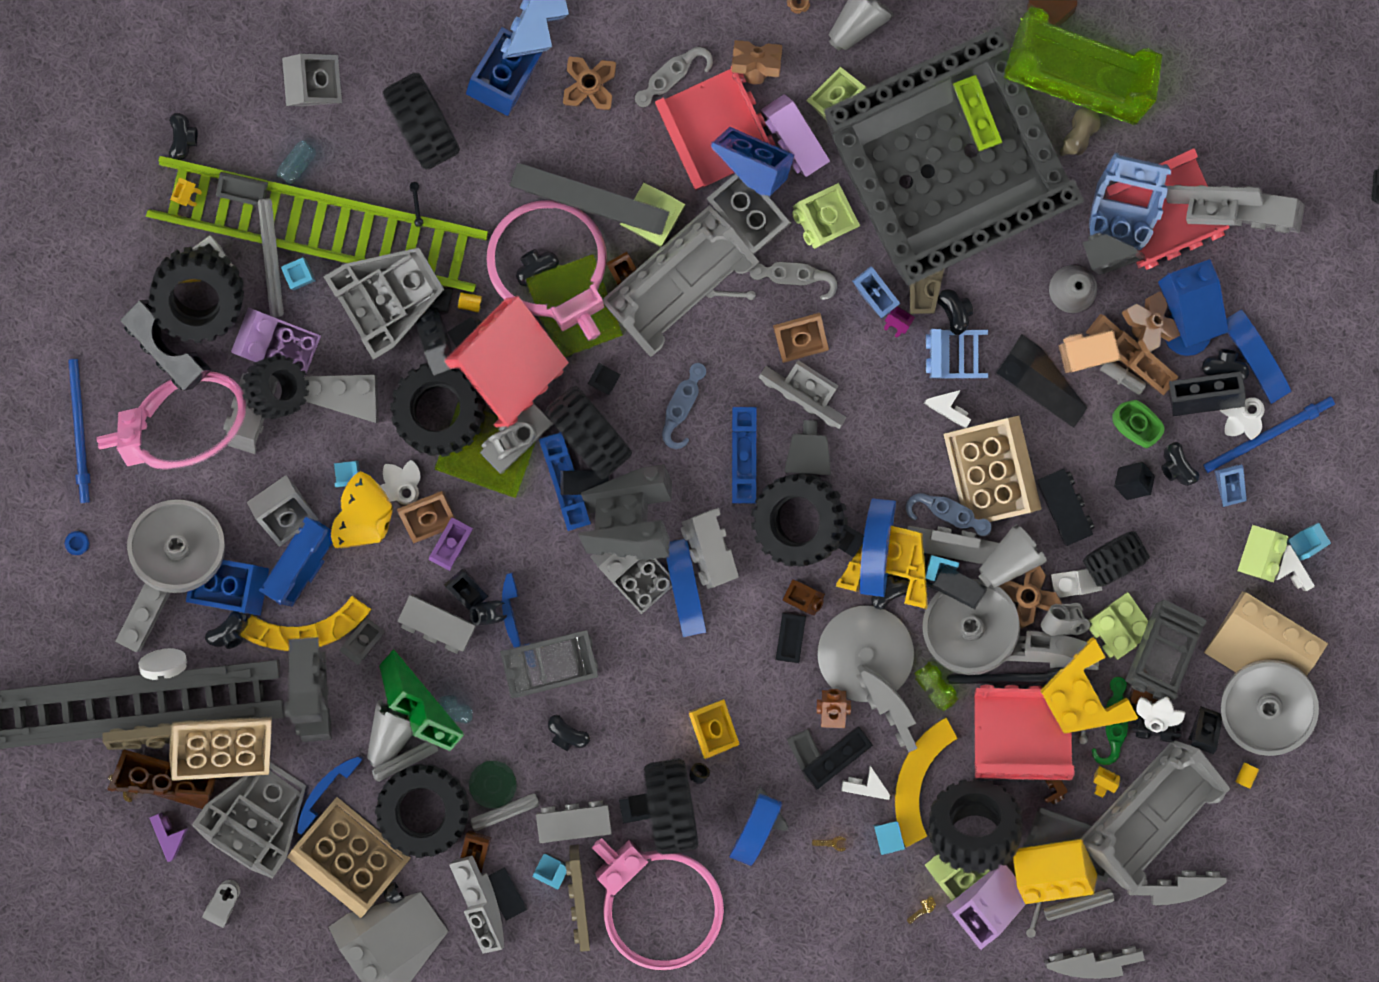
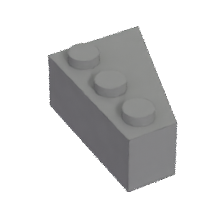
M1262 194V206L1239 205L1236 225H1233L1242 226V223L1251 224V228L1265 230L1268 227L1274 228L1276 232L1289 233V231L1300 233L1305 204L1297 198Z
M243 373L241 376L239 383L240 387H242V384L246 382L245 380H243V376L246 373ZM271 375L269 387L274 395L278 379ZM234 396L231 408L234 409L232 416H227L223 430H226L227 436L237 417L238 402L236 396ZM246 405V413L242 425L228 443V446L256 454V442L259 433L263 431L264 426L262 425L265 418H261V414H254V408L249 409Z
M377 375L304 377L305 380L309 381V385L306 386L309 394L304 397L306 402L379 424Z
M719 508L681 522L683 525L681 527L682 535L686 541H689L692 548L690 556L693 562L698 564L700 572H698L699 579L703 586L706 585L707 589L739 578L731 549L727 548L723 538L727 536L725 529L719 528L716 516L720 515Z

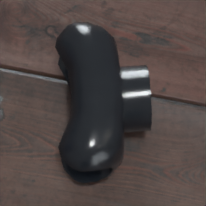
M174 113L169 119L173 129V140L169 149V155L173 159L182 160L188 156L189 146H197L198 130L197 127L189 126V119L185 115Z
M533 249L520 258L523 266L517 270L516 278L521 286L527 287L541 273L556 269L559 265V260L552 252L539 254L536 249Z
M945 289L941 291L937 303L948 316L950 331L955 335H960L969 326V316L973 315V306L968 298L960 299L954 290Z
M1219 349L1218 356H1209L1202 363L1203 372L1207 376L1242 372L1243 380H1245L1249 375L1247 364L1237 359L1238 352L1234 350Z
M1178 442L1167 445L1163 454L1166 463L1161 466L1165 477L1170 481L1177 479L1180 484L1185 486L1198 482L1199 472L1192 468L1187 461L1183 446Z
M893 574L888 575L885 597L871 596L873 606L881 610L893 599L906 595L910 579L903 577L897 580Z
M494 600L475 605L470 609L471 621L476 626L502 622L506 619L507 615H497L496 608L505 603L500 600Z
M237 611L231 612L220 626L206 632V642L214 647L225 646L226 649L237 647L243 641L241 633L247 627V616Z
M559 715L550 717L548 729L555 734L551 741L552 743L567 752L571 745L579 749L588 745L590 736L587 732L578 731L570 727Z

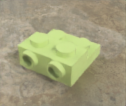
M839 183L792 206L794 209L792 215L795 222L801 223L805 230L803 233L805 242L808 245H812L814 249L860 226Z
M1128 592L1088 619L1091 623L1089 628L1095 638L1100 636L1105 643L1102 646L1109 658L1114 656L1117 660L1137 647L1149 622Z

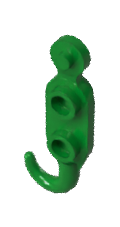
M1114 677L1110 681V689L1113 692V696L1108 700L1106 708L1124 699L1123 692L1126 690L1127 683L1122 677ZM1128 721L1105 726L1106 735L1111 746V754L1107 758H1101L1097 754L1096 749L1093 748L1092 756L1097 763L1110 765L1119 758L1121 746L1128 732Z

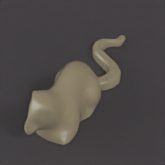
M1114 62L1111 67H1102L1097 71L1095 76L1096 83L1104 95L1105 101L1101 106L1090 105L1080 108L1075 112L1072 119V130L1064 138V146L1060 149L1061 156L1082 155L1089 145L1090 137L1099 131L1101 122L1098 113L1107 111L1113 102L1111 93L1102 81V75L1106 71L1115 70L1117 63Z

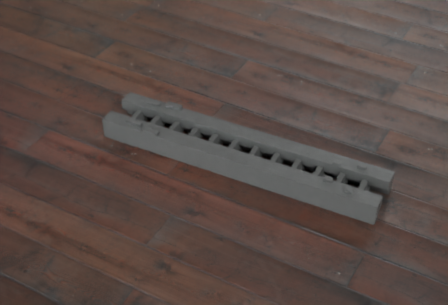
M280 659L186 669L174 677L164 679L163 675L158 676L156 680L147 679L142 675L0 690V749L103 738L102 733H107L111 729H123L125 731L133 730L137 726L152 728L158 727L162 723L172 724L184 721L198 722L269 717L271 719L284 718L286 713L283 699L263 701L262 698H265L264 684L260 682V680L280 678ZM253 681L255 702L239 704L237 683ZM229 684L231 705L215 707L213 685ZM205 686L207 708L192 709L189 688ZM181 689L183 710L168 712L166 691ZM157 692L159 713L144 714L142 693ZM133 694L135 715L120 717L118 696ZM109 697L111 718L96 720L94 699ZM85 700L88 721L74 722L72 701ZM61 702L64 723L50 725L48 704ZM38 705L40 726L27 727L24 706ZM14 707L16 729L3 730L1 709Z

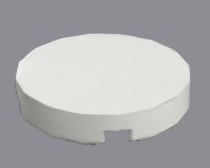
M174 648L155 650L143 656L138 662L140 674L152 680H156L158 676L163 675L164 679L174 677L183 672L187 667L185 653Z

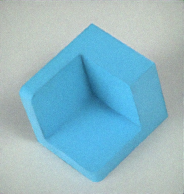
M303 257L281 267L291 290H296L315 281L309 264Z
M359 461L334 464L335 487H346L351 478L360 472Z
M1319 523L1305 528L1287 540L1288 545H1291L1300 561L1313 556L1331 544Z
M930 555L925 573L926 579L935 581L944 566L956 571L959 563Z
M897 821L874 825L881 855L905 849Z
M543 854L532 877L558 890L567 873L566 864L547 854Z

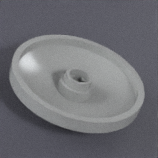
M167 500L149 507L135 520L128 535L127 551L134 572L144 583L159 591L181 593L202 586L215 575L224 558L225 541L218 520L209 510L187 500Z
M972 579V580H974V581H976V582H978V583L984 585L983 582H982L980 579ZM991 585L987 587V591L976 609L938 592L929 602L923 618V636L932 656L943 667L965 675L986 673L1000 666L1012 654L1020 633L1019 616L1013 601L1000 587L993 588Z
M856 606L842 611L827 624L819 640L817 655L821 673L832 689L846 691V698L868 702L866 696L870 695L867 687L862 689L856 675L860 674L857 666L862 664L873 670L897 691L905 683L911 672L914 660V647L907 628L895 615L884 609H876L874 606Z
M1261 660L1244 666L1230 678L1221 698V716L1226 731L1239 746L1259 755H1281L1298 748L1310 737L1318 720L1319 703L1313 684L1301 670L1283 661Z

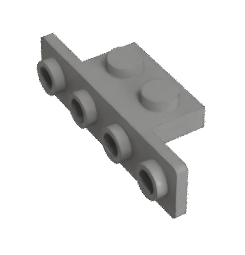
M1204 185L1166 186L1168 188L1166 195L1167 203L1189 204L1186 216L1187 224L1236 225L1239 205H1263L1261 189L1251 186L1245 188L1229 186L1207 187Z
M799 360L787 378H784L767 366L759 375V378L766 386L777 389L783 393L786 399L799 403L808 413L821 417L827 425L840 429L846 420V416L827 405L838 385Z
M914 526L907 527V530L923 533L924 553L984 564L999 544L997 542L976 539V533L962 531L961 535L951 534L952 529L938 526L937 531Z

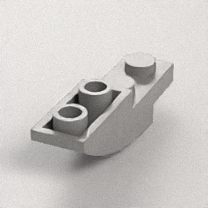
M1027 631L1026 636H1019L1015 649L1006 661L1050 663V668L1064 669L1071 662L1073 656L1076 653L1078 654L1087 645V642L1064 635L1051 636L1045 632ZM1099 661L1085 669L1099 670Z
M862 664L857 666L860 674L856 675L862 689L868 688L870 695L866 696L872 710L877 708L880 715L885 713L890 726L896 725L899 733H896L895 736L900 747L906 746L908 752L917 749L908 730V727L916 724L901 696L885 679Z
M473 855L453 860L449 866L468 906L464 913L482 953L502 950L504 948L502 921L496 896L487 873H480Z
M1182 870L1181 875H1175V884H1172V880L1158 879L1157 884H1147V879H1145V883L1135 892L1127 889V893L1129 895L1151 896L1152 905L1177 904L1194 900L1218 889L1226 883V877L1221 876L1220 871H1205V875H1196V871Z
M1136 946L1122 948V953L1114 955L1112 951L1098 954L1097 959L1094 958L1092 950L1087 951L1086 947L1072 950L1073 954L1063 956V953L1049 955V960L1044 962L1048 969L1060 974L1079 978L1100 979L1123 976L1121 966L1145 961L1143 951L1136 949Z

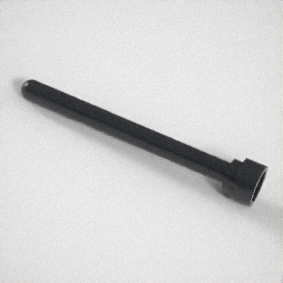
M1052 668V671H1047V673L948 675L946 681L949 684L1048 683L1062 668Z

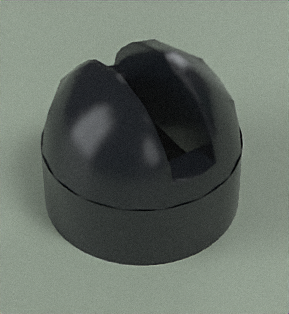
M695 763L689 772L690 780L696 784L704 783L710 775L709 768L702 763Z
M395 882L384 890L385 900L392 904L404 899L402 891L398 893L396 888L399 887Z

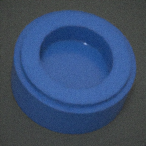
M71 532L65 539V548L72 555H82L89 548V538L83 532Z

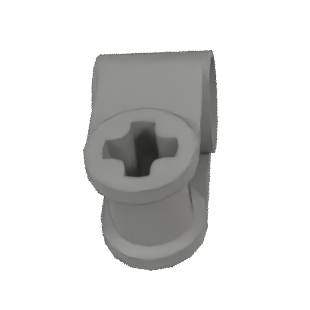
M522 422L489 437L488 440L493 442L499 454L497 458L501 460L532 443L536 438L537 432L532 424ZM524 426L528 427L531 432L527 440H522L518 435L520 428Z
M1054 604L1041 621V628L1046 634L1051 636L1079 635L1090 628V622L1084 618L1081 604Z
M233 880L222 882L210 900L202 918L224 928L240 895L238 883ZM229 887L232 889L231 894L233 895L226 897L224 890Z

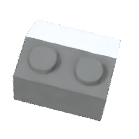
M297 54L282 58L286 106L342 103L338 55Z
M287 475L247 502L255 519L279 547L293 538L296 533H300L298 529L300 527L303 528L305 525L302 522L305 517L319 520Z

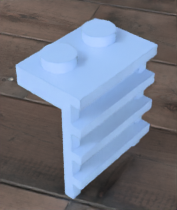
M931 329L930 334H926V349H930V359H926V373H930V379L988 378V373H978V335H988V330H965V332L959 335V373H950L949 335L955 334L950 330ZM964 335H973V373H964Z

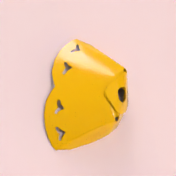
M360 471L348 482L341 497L342 511L334 519L331 529V540L335 548H349L380 543L388 532L393 506L381 486L370 475ZM360 478H362L363 485L355 486L360 482ZM350 494H352L355 500L349 504ZM344 521L346 528L340 530L339 528L342 527V522ZM338 537H340L344 541L343 543H341V545L339 544L340 540L338 539Z

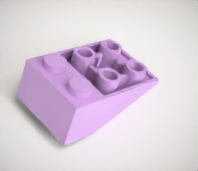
M248 307L231 352L254 362L272 356L284 355L285 358L290 357L294 359L293 363L298 362L301 365L300 370H305L307 373L321 336Z
M999 864V869L988 872L946 906L981 950L1004 931L1026 904L1017 888L1014 874L1006 864L1003 866Z

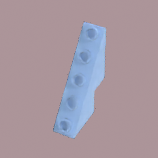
M523 0L520 8L523 9L520 18L516 17L510 28L513 31L511 38H506L501 47V51L504 52L502 55L503 59L549 50L552 44L547 22L563 19L569 15L566 0Z

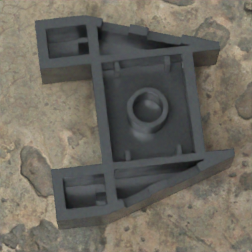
M665 464L642 467L581 492L588 512H596L595 530L578 533L586 553L596 555L612 553L621 558H626L627 555L636 556L638 560L669 557L670 538L662 520L647 522L648 504L671 501L672 481Z
M318 637L289 639V702H285L286 717L290 716L292 723L295 724L296 735H300L303 742L332 740L330 708H328L329 691L327 686L325 651H319Z

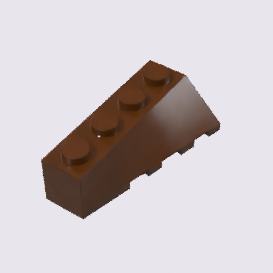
M123 749L107 791L147 793L203 809L211 801L216 778L172 780L170 762Z

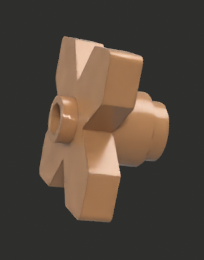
M735 40L731 72L742 73L745 76V80L750 84H761L767 76L779 77L782 45L766 44L762 47H755L749 41Z
M569 57L567 72L577 82L564 90L563 104L578 107L589 96L596 109L611 110L612 95L602 85L615 78L616 63L602 60L590 70L583 58ZM593 80L594 86L587 88L585 82Z
M1158 292L1145 299V308L1135 304L1122 312L1127 324L1132 326L1133 334L1139 338L1138 344L1144 354L1160 347L1161 338L1169 342L1180 336L1174 319L1164 317L1168 304L1162 292Z
M1041 566L1026 572L1024 585L1010 580L999 586L1008 594L1012 601L1019 603L1017 612L1020 628H1025L1035 622L1037 607L1048 611L1054 604H1063L1056 592L1041 590L1046 579V574ZM1028 592L1035 594L1033 601L1027 600L1026 595Z

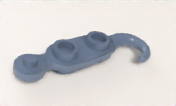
M695 363L690 367V378L678 385L667 407L662 438L664 443L670 448L681 449L689 442V439L685 438L682 442L676 443L671 439V433L675 427L685 420L698 396L697 382L706 375V368L700 363Z
M919 493L911 496L906 503V513L913 520H916L917 517L913 514L912 507L915 503L921 502L936 517L958 528L968 529L972 527L980 536H987L992 530L988 520L976 519L972 510L947 497L929 496Z

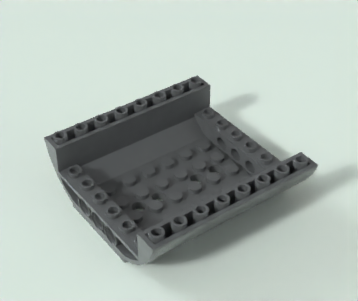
M1000 25L824 109L828 127L844 167L882 245L908 286L1084 202L1074 179L1069 181L1007 53L1010 46ZM976 75L1002 143L996 147H991L981 152L978 151L975 157L970 158L965 155L964 148L968 144L976 146L953 83ZM924 165H931L935 170L934 176L924 178L921 174V168ZM904 175L911 177L913 180L912 187L908 189L902 188L899 184L900 177Z

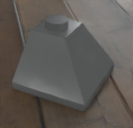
M1093 234L1088 237V241L1083 242L1091 269L1099 275L1146 259L1145 255L1138 249L1106 234Z

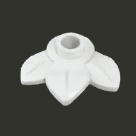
M1248 398L1245 400V407L1220 410L1229 417L1225 424V435L1238 436L1245 432L1246 436L1253 440L1260 434L1262 430L1261 418L1264 415L1265 409L1259 399ZM1254 406L1257 408V411L1254 414H1250L1248 408Z
M410 460L403 469L396 465L385 464L383 468L385 484L380 486L385 491L389 501H398L403 505L416 502L419 497L417 485L421 478L416 463ZM406 488L410 489L412 493L409 498L403 496V490Z
M1141 697L1137 703V713L1145 719L1144 724L1146 728L1153 732L1165 731L1169 726L1178 725L1184 719L1185 712L1174 710L1168 697L1154 704Z

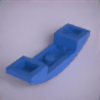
M1241 309L1226 318L1228 335L1235 342L1269 402L1272 404L1290 393L1291 389L1281 369L1243 310Z
M732 407V504H756L757 407Z
M561 433L539 439L567 530L570 531L591 524L581 495H561L560 471H575L564 436Z
M871 499L862 547L860 594L885 597L888 574L885 572L891 525L894 524L896 501Z
M685 539L669 542V557H666L682 635L686 637L705 633L706 628L688 541Z
M513 573L506 575L504 581L502 601L505 604H502L503 616L507 615L504 623L510 641L515 648L523 645H521L510 603V598L519 596ZM533 649L524 651L527 665L530 668L536 667Z
M361 755L338 765L316 785L302 809L298 823L299 834L302 835L319 815L312 809L314 804L339 773L346 779L352 774L364 759Z
M759 794L750 817L739 839L736 840L729 858L749 866L753 865L772 829L782 806L781 802Z

